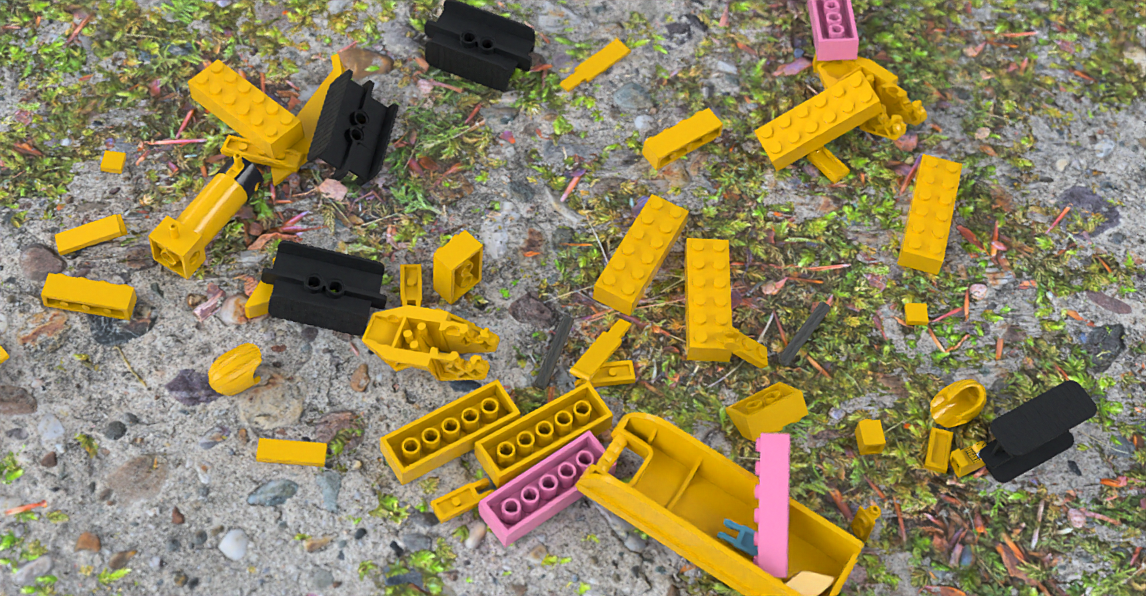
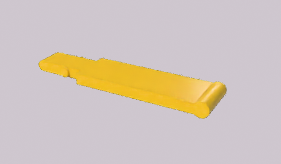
M616 38L575 67V72L560 82L559 85L567 92H570L584 81L589 83L622 58L629 55L631 50Z
M620 318L614 326H611L608 332L603 331L575 365L571 367L569 373L590 382L622 344L621 338L622 336L624 337L632 323Z

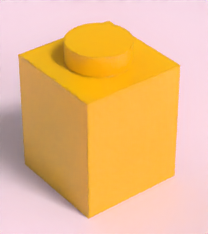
M864 419L858 422L854 433L860 455L882 453L886 441L881 421Z

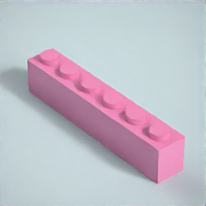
M762 432L761 438H756V452H760V461H756L755 473L760 475V483L755 485V499H759V508H755L754 521L759 523L758 532H754V546H758V556H754L753 564L773 577L786 578L788 575L791 433Z

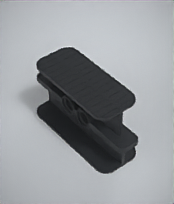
M445 0L443 11L437 22L427 20L424 25V33L432 37V40H428L425 44V60L431 67L503 92L507 90L509 79L515 68L530 71L532 67V57L528 54L533 52L535 47V31L526 24L461 1Z
M348 69L337 77L327 90L307 154V160L312 162L319 158L335 168L333 179L340 181L348 172H351L358 177L356 184L362 186L375 178L382 169L399 105L393 103L387 107L372 98L371 94L375 83L368 80L362 86L351 80L353 71Z
M286 240L279 242L273 269L264 268L261 275L263 283L274 285L269 299L268 312L270 315L279 319L334 330L349 335L359 336L364 334L370 307L384 309L387 301V296L380 294L385 271L383 263Z
M1074 380L1065 381L995 418L990 424V431L996 439L981 448L979 457L995 480L1007 483L1071 448L1074 443V437L1069 430L1092 418L1097 412V406L1078 382Z

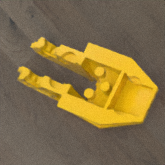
M857 56V59L829 60L817 66V72L824 90L859 70L862 71L883 108V112L859 125L862 131L897 140L906 133L905 123L919 125L927 119V112L922 106V101L915 100L911 104L907 97V92L897 86L898 77L868 58Z
M406 305L373 313L362 337V342L396 372L413 366L416 369L429 371L437 381L485 379L490 369L487 360H483L482 356L474 355L471 356L469 361H466L459 354L495 352L500 343V338L486 327L478 334L470 329L468 324L451 322L448 311Z

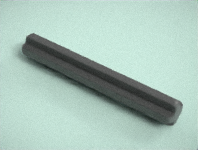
M823 301L818 304L779 355L777 360L779 364L787 366L828 313L830 309L828 304Z
M564 315L535 381L537 388L544 390L548 385L574 323V318Z

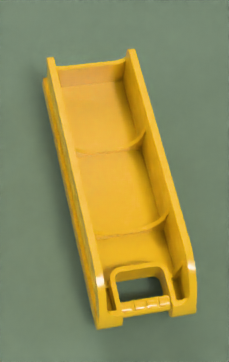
M631 412L623 415L611 432L612 442L596 465L591 464L586 468L575 484L576 488L587 497L744 596H803L784 584L781 580L783 577H773L754 565V557L732 547L733 545L717 537L718 532H724L735 539L739 534L738 531L729 529L723 524L725 519L741 526L745 525L758 532L759 523L754 521L755 508H759V499H755V485H759L760 478L667 420L642 412ZM625 447L644 459L643 464L629 483H623L608 473ZM789 497L788 574L792 571L794 574L808 571L832 576L836 581L817 596H837L858 561L856 558L864 547V543Z

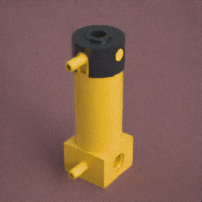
M235 153L215 174L214 178L176 219L167 215L148 235L153 260L188 280L206 260L204 248L263 185L264 179L260 171L250 161L243 158L240 153Z

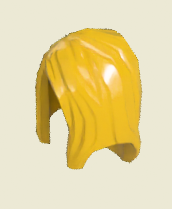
M249 342L243 343L219 356L212 363L208 371L211 388L220 394L232 396L258 384L261 381L260 375L253 378L254 372L262 361V354L258 346Z
M974 379L956 381L943 388L932 399L930 403L931 416L942 427L951 428L965 424L974 419L983 410L987 401L986 390L981 383Z

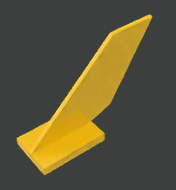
M339 54L331 55L333 70L296 116L302 121L304 137L289 149L304 152L305 156L301 166L308 161L307 154L330 84L346 71ZM271 167L273 185H278L293 172Z

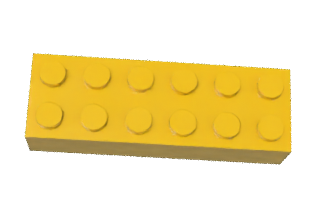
M219 59L187 81L191 97L245 139L252 142L258 149L260 148L270 158L277 159V156L284 152V150L291 148L304 137L302 121Z
M859 70L754 130L775 170L779 171L883 112V108L876 93L862 71Z
M926 154L922 155L917 168L897 265L938 275L944 261L963 164Z
M651 194L596 281L592 298L625 315L631 316L685 228L689 211Z
M687 238L684 248L687 360L730 362L732 351L724 347V340L728 339V337L723 334L725 327H732L729 240Z
M496 379L381 437L380 451L403 486L475 449L476 441L518 420L521 413L499 380Z
M588 381L476 441L474 455L496 488L499 489L589 430L594 436L608 430L612 425L613 414Z

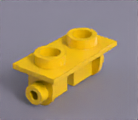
M871 505L865 510L862 506H859L850 526L853 533L865 543L874 529L875 520L881 515V509L877 505Z

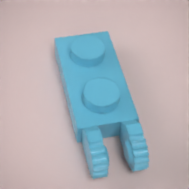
M725 519L723 524L729 529L738 531L739 534L735 539L724 532H718L717 537L752 557L758 556V546H754V532L757 531Z

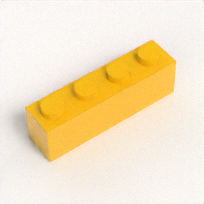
M709 108L698 111L692 117L681 120L677 125L664 129L654 137L647 138L643 145L642 155L655 170H658L718 138L721 135L723 123Z
M48 273L41 293L44 306L129 321L137 301L135 288L127 284L118 285L104 280L94 281L85 277H70L62 273Z

